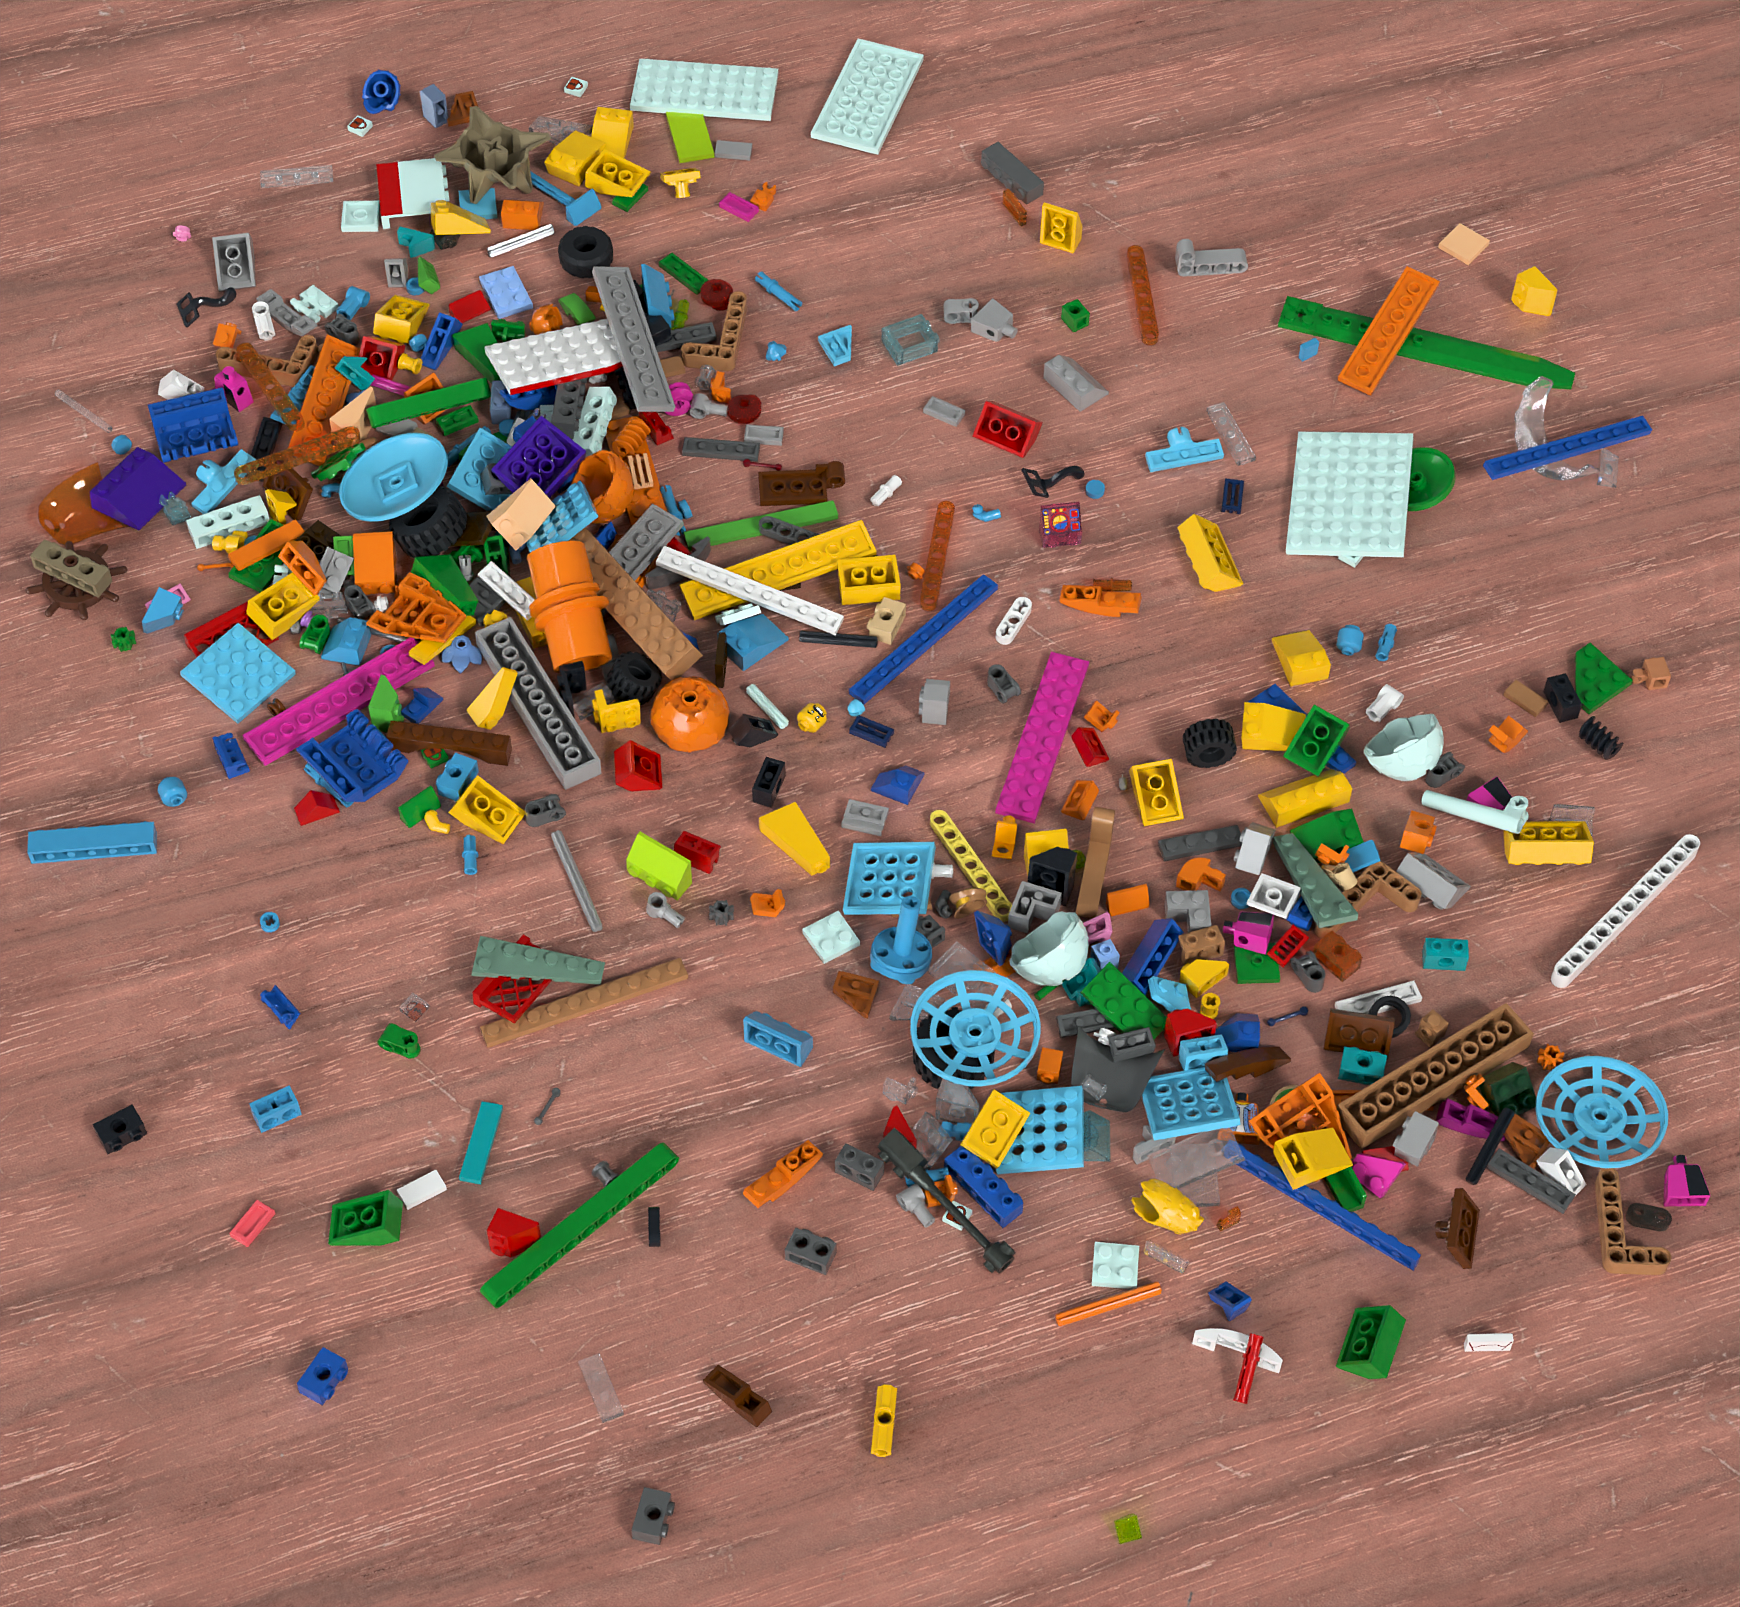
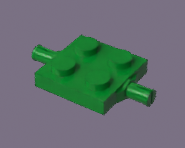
M355 442L331 456L323 465L311 472L314 479L318 477L320 481L326 478L330 480L341 469L346 471L352 466L351 462L358 457L357 454L366 449L365 445Z

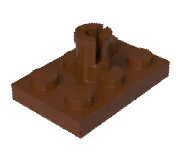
M273 455L262 487L265 490L287 492L297 504L287 510V513L294 520H302L313 488L310 486V483H307L309 480L306 477L302 478L280 455Z
M1330 1008L1323 1050L1343 1053L1344 1046L1356 1047L1360 1050L1376 1051L1387 1055L1386 1060H1388L1395 1018Z
M1455 1188L1454 1197L1451 1199V1217H1449L1448 1221L1436 1222L1435 1229L1440 1228V1231H1435L1438 1239L1446 1238V1248L1463 1269H1472L1480 1209L1464 1188Z

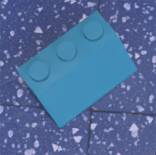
M641 264L642 289L644 291L646 313L651 316L662 315L670 328H672L671 321H674V311L669 308L672 306L671 295L667 296V293L670 292L669 282H665L664 274L646 264Z
M755 1011L743 1019L745 1042L792 1064L802 1067L813 1049V1037L808 1032L792 1028L790 1024L779 1022L769 1014Z

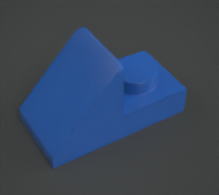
M414 688V699L401 711V714L410 722L419 724L443 701V697L429 688Z
M1301 896L1289 913L1287 921H1290V924H1294L1296 927L1309 931L1314 919Z
M1226 1281L1208 1292L1210 1299L1223 1307L1228 1321L1244 1313L1252 1301L1249 1295Z

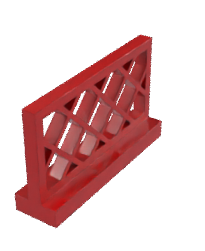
M248 601L184 634L185 644L189 650H192L196 658L203 653L197 650V646L205 644L210 647L215 643L214 639L216 636L224 635L227 633V630L229 631L237 623L241 624L245 629H257L256 638L266 646L279 640V637L274 640L259 638L260 632L263 630L258 625L249 623L250 617L246 614Z
M524 934L516 942L517 944L540 948L532 944L530 938ZM498 976V978L485 977L472 992L473 1004L480 1008L485 1006L515 1024L552 979H544L542 983L532 985L531 978H528L529 985L517 987L516 980L527 978L511 979L509 976ZM513 981L514 988L502 989L501 985L504 982ZM531 991L529 998L519 999L518 992ZM516 993L517 1000L504 1002L503 995ZM500 995L502 1002L491 1003L488 1000L492 996ZM518 1005V1010L514 1015L506 1011L505 1007Z

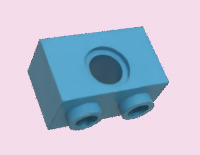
M455 753L452 759L447 761L442 775L440 774L436 779L438 795L457 801L470 782L479 773L477 760Z

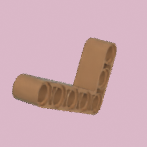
M736 291L730 296L720 345L692 342L682 345L681 354L684 366L725 372L735 368L747 313V297L745 293Z
M305 335L300 338L290 360L229 347L217 349L215 355L218 368L221 371L225 367L231 366L241 376L294 387L310 365H314L318 356V348L315 337Z
M1094 807L1090 842L1076 908V914L1079 917L1093 919L1098 914L1115 817V810Z
M1383 862L1370 865L1357 878L1358 882L1353 888L1342 892L1357 912L1377 892L1406 912L1416 911L1421 898V891L1418 887ZM1345 923L1318 928L1316 924L1315 934L1320 939H1330Z
M1601 1168L1595 1181V1193L1603 1268L1612 1274H1664L1672 1258L1671 1253L1666 1248L1626 1246L1619 1174L1615 1168ZM1611 1258H1616L1618 1262L1613 1261ZM1633 1258L1638 1259L1641 1262H1636L1633 1260ZM1655 1259H1659V1260H1661L1663 1263H1659V1262H1657Z

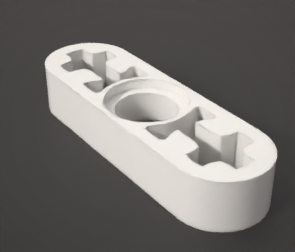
M1019 597L1014 601L996 629V640L998 643L1007 645L1013 641L1031 613L1032 602L1030 599ZM1023 605L1026 606V607H1023V608H1022L1021 613H1020V612H1019V607H1022ZM1010 618H1017L1019 622L1013 624L1008 620Z

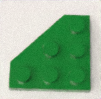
M1591 642L1576 652L1575 691L1582 703L1581 708L1588 715L1632 684L1633 680Z

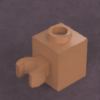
M1664 657L1645 659L1642 669H1634V676H1631L1633 684L1645 681L1648 690L1667 688L1671 678Z

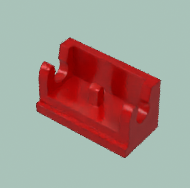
M639 412V418L650 428L651 432L649 435L657 446L674 439L671 428L665 425L657 412Z
M683 831L674 843V851L690 860L691 867L710 874L713 870V863L717 864L719 850L721 848L718 844L687 831Z

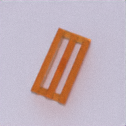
M1010 189L1004 190L1002 204L1020 226L1026 225L1027 211Z

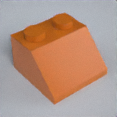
M503 200L501 210L503 228L538 229L540 227L544 202Z

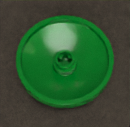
M1427 447L1413 448L1408 511H1421L1431 508L1443 501L1452 491L1456 480V473L1452 461L1443 452Z

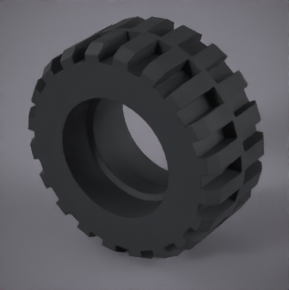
M439 485L431 496L419 506L403 515L390 519L389 530L390 532L392 531L393 538L408 556L414 558L437 556L440 552L448 550V547L454 545L458 537L462 536L463 530L466 528L467 514L453 492Z
M952 1007V1010L945 1011V1014L954 1018L963 1010H958V1007ZM928 1014V1019L924 1018L920 1022V1027H917L918 1039H930L932 1015ZM939 1021L936 1029L937 1038L949 1036L950 1026ZM977 1029L969 1032L972 1036H979L981 1034ZM913 1046L915 1069L919 1075L922 1074V1079L926 1083L931 1082L932 1087L936 1089L941 1087L946 1092H950V1089L962 1092L963 1088H967V1090L974 1088V1086L955 1084L933 1073L919 1058ZM921 1048L927 1060L944 1072L948 1064L937 1055L934 1048ZM995 1050L987 1055L990 1064L994 1063ZM966 1057L961 1063L970 1067H981L978 1057ZM958 1069L952 1075L966 1080H984V1077H986L984 1072L970 1073Z

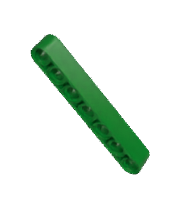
M481 378L367 408L366 412L371 427L377 428L485 400L491 397V390L487 378Z

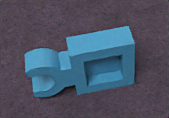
M943 1121L940 1136L955 1137V1140L962 1141L972 1123L957 1122V1125H953L950 1122Z

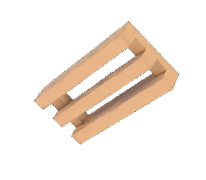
M643 453V456L637 454L633 458L632 455L628 456L634 489L653 487L647 453ZM643 461L645 464V469L648 478L647 483H645L641 462ZM633 463H637L641 484L637 483Z

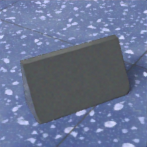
M1149 1027L1108 1037L1114 1062L1150 1054L1155 1051L1156 1045Z

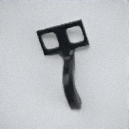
M229 287L221 298L213 299L208 297L193 298L191 293L188 292L177 303L185 327L188 328L200 317L197 310L200 306H226L236 298L237 293L233 287ZM188 298L190 303L183 309L182 303ZM194 311V318L188 322L187 316Z
M1079 466L1066 467L1049 479H1041L1035 470L1021 469L1033 495L1045 498L1049 497L1046 489L1051 488L1065 477L1073 476L1079 480L1085 475L1083 469ZM1028 473L1034 474L1036 479L1030 478ZM1035 487H1039L1043 493H1038Z

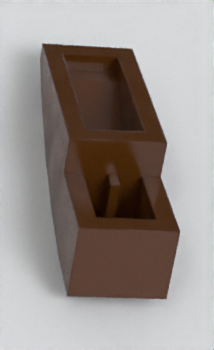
M717 1365L703 1379L704 1384L713 1393L755 1427H758L772 1413L766 1399L753 1392L749 1384L720 1365Z

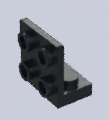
M583 661L559 666L560 674H557L559 694L573 717L574 708L571 694L587 690Z

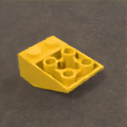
M1334 1128L1296 1133L1278 1140L1274 1144L1273 1153L1293 1190L1353 1166Z

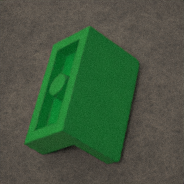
M1352 1167L1324 1177L1336 1202L1342 1208L1352 1212L1364 1208L1367 1195Z

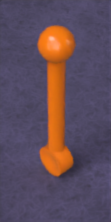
M232 562L212 565L199 564L197 569L203 571L204 569L233 568L234 565Z

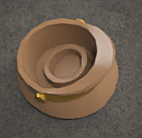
M968 888L951 894L949 900L957 908L954 917L957 919L963 918L984 907L987 904L986 890Z

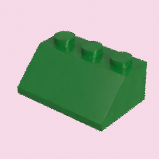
M1391 1305L1355 1308L1336 1367L1367 1379L1387 1378L1406 1319Z

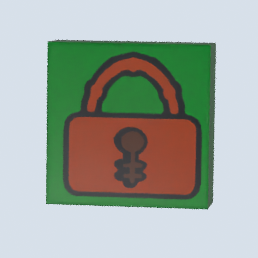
M432 748L421 750L422 756L431 769L449 760L444 749Z

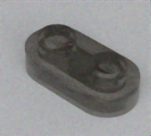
M1640 1203L1630 1205L1626 1212V1220L1629 1224L1654 1231L1667 1230L1672 1221V1216L1666 1209ZM1635 1211L1641 1212L1642 1215L1636 1214Z

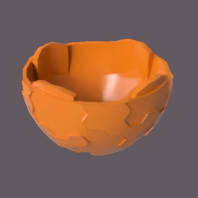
M599 450L584 458L579 464L578 471L571 482L572 485L581 481L585 485L599 517L590 524H604L620 517L634 497V486L630 470L626 463L612 451Z
M696 676L679 677L668 682L657 693L653 708L651 709L650 722L658 738L671 749L683 752L704 750L717 744L725 736L729 722V705L722 691L711 681ZM688 696H692L695 698V700L693 702H687L685 701V698Z

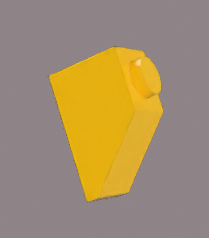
M1196 959L1191 964L1187 963L1182 967L1179 982L1186 984L1187 990L1197 999L1228 975L1229 964L1225 961Z

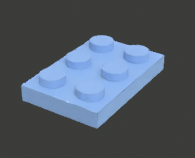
M514 266L479 276V281L498 319L533 309V303Z

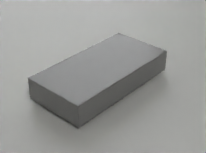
M717 140L715 158L751 159L752 143Z
M934 396L931 397L923 408V413L955 427L965 416L964 409Z
M746 424L744 442L782 446L784 427Z

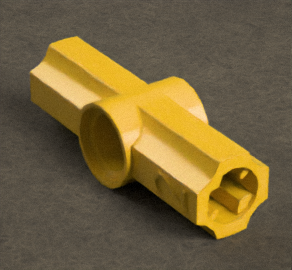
M883 1384L877 1387L871 1454L878 1457L891 1455L897 1388L892 1385ZM881 1418H887L890 1421L887 1423H881L879 1420Z

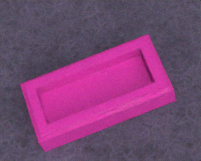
M731 192L719 202L720 208L747 222L759 212L758 206Z

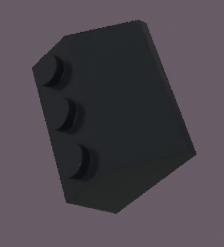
M1055 847L1032 856L1029 860L1028 883L1061 892V905L1066 906L1074 888L1077 853L1068 848Z

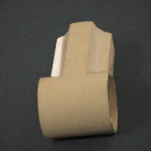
M1340 863L1336 866L1323 864L1321 866L1334 884H1338L1341 890H1349L1358 882L1348 863Z

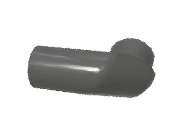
M947 890L942 891L935 903V908L942 918H949L953 913V909H950L947 904L951 895Z

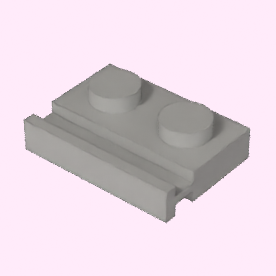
M327 547L320 562L321 569L327 580L322 588L338 594L354 558Z
M849 799L841 827L881 836L889 808Z

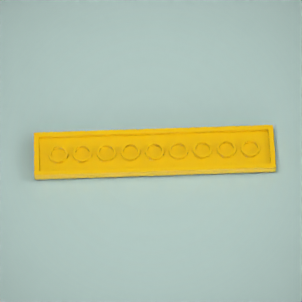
M859 520L727 567L725 570L776 590H781L837 570V560L873 557L877 555V551L863 521ZM695 580L680 584V589L694 620L747 602L744 599Z

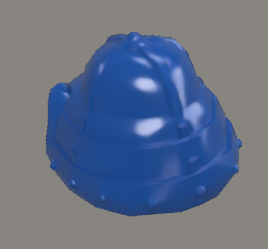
M378 69L370 74L367 81H365L362 98L364 99V107L370 114H377L383 110L393 111L398 104L399 96L401 95V85L397 76L388 70Z

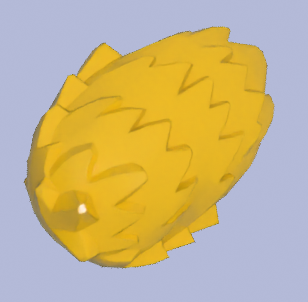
M1150 1179L1141 1182L1144 1190L1142 1192L1143 1195L1140 1198L1132 1197L1131 1201L1135 1206V1212L1143 1220L1171 1230L1175 1234L1197 1231L1204 1218L1200 1216L1199 1208L1189 1198L1183 1195L1177 1188H1173L1161 1180Z

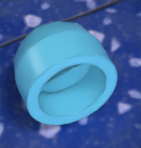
M853 699L847 707L848 713L853 717H857L865 711L864 705L857 699Z

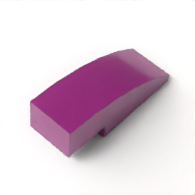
M1447 1098L1439 1105L1436 1122L1448 1129L1487 1139L1498 1116L1472 1104L1465 1107Z

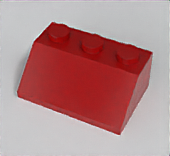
M986 401L973 437L1024 458L1036 441L1043 422L997 402Z

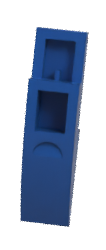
M558 384L510 395L507 389L500 390V394L512 407L523 410H540V405H554Z

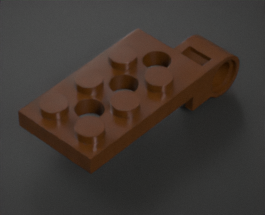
M832 461L828 464H816V469L758 472L760 506L804 505L827 502V489L840 488L845 484L844 464L839 461ZM796 485H799V486H801L802 488H801V489H794L793 487L796 486ZM813 485H820L821 487L816 489V488H813L812 486H813ZM781 486L783 489L775 490L774 487Z

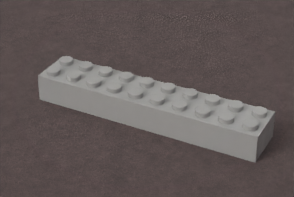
M509 617L476 631L477 647L495 676L502 667L517 671L518 674L509 699L565 790L602 774L599 757L513 619Z

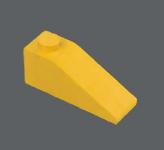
M502 667L467 708V712L477 727L491 730L497 725L504 714L518 673L516 670Z

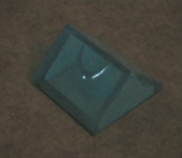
M1088 1110L1084 1112V1161L1110 1162V1121Z

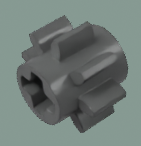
M716 900L714 906H709V920H714L716 926H727L729 920H734V906H729L727 900Z

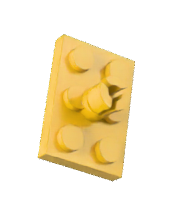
M696 168L660 172V178L664 183H667L668 186L674 185L676 198L689 197L688 183L697 182L696 179L701 178L700 171Z
M994 1089L991 1091L960 1145L997 1169L1029 1117L1030 1112Z

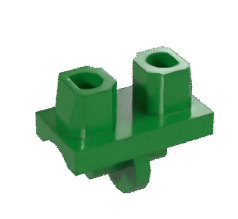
M492 319V333L496 339L507 342L513 339L525 338L524 322Z
M482 545L460 546L461 548L458 551L450 553L460 569L459 556L463 555V558H465V555H470L471 564L473 561L480 562L483 559L481 552L484 550V547Z

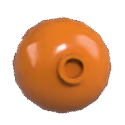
M553 304L543 305L536 309L529 322L530 330L534 335L560 330V326L563 325L560 311L556 306L553 307Z

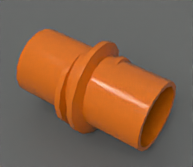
M562 541L530 552L527 555V562L536 599L530 604L529 612L530 616L535 618L536 630L545 633L554 672L560 674L559 666L583 661L585 671L608 663L612 660V653L601 610L609 605L608 597L597 596L600 587L593 580L585 544L581 541Z

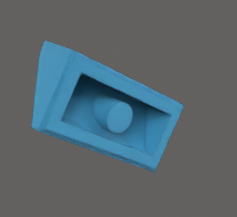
M590 189L566 206V218L574 226L579 225L601 209V204L594 189Z
M1369 840L1349 848L1347 853L1350 855L1345 863H1348L1352 872L1380 862L1379 851L1374 841Z

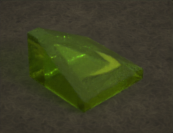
M1134 1513L1114 1520L1119 1544L1142 1538L1137 1515Z

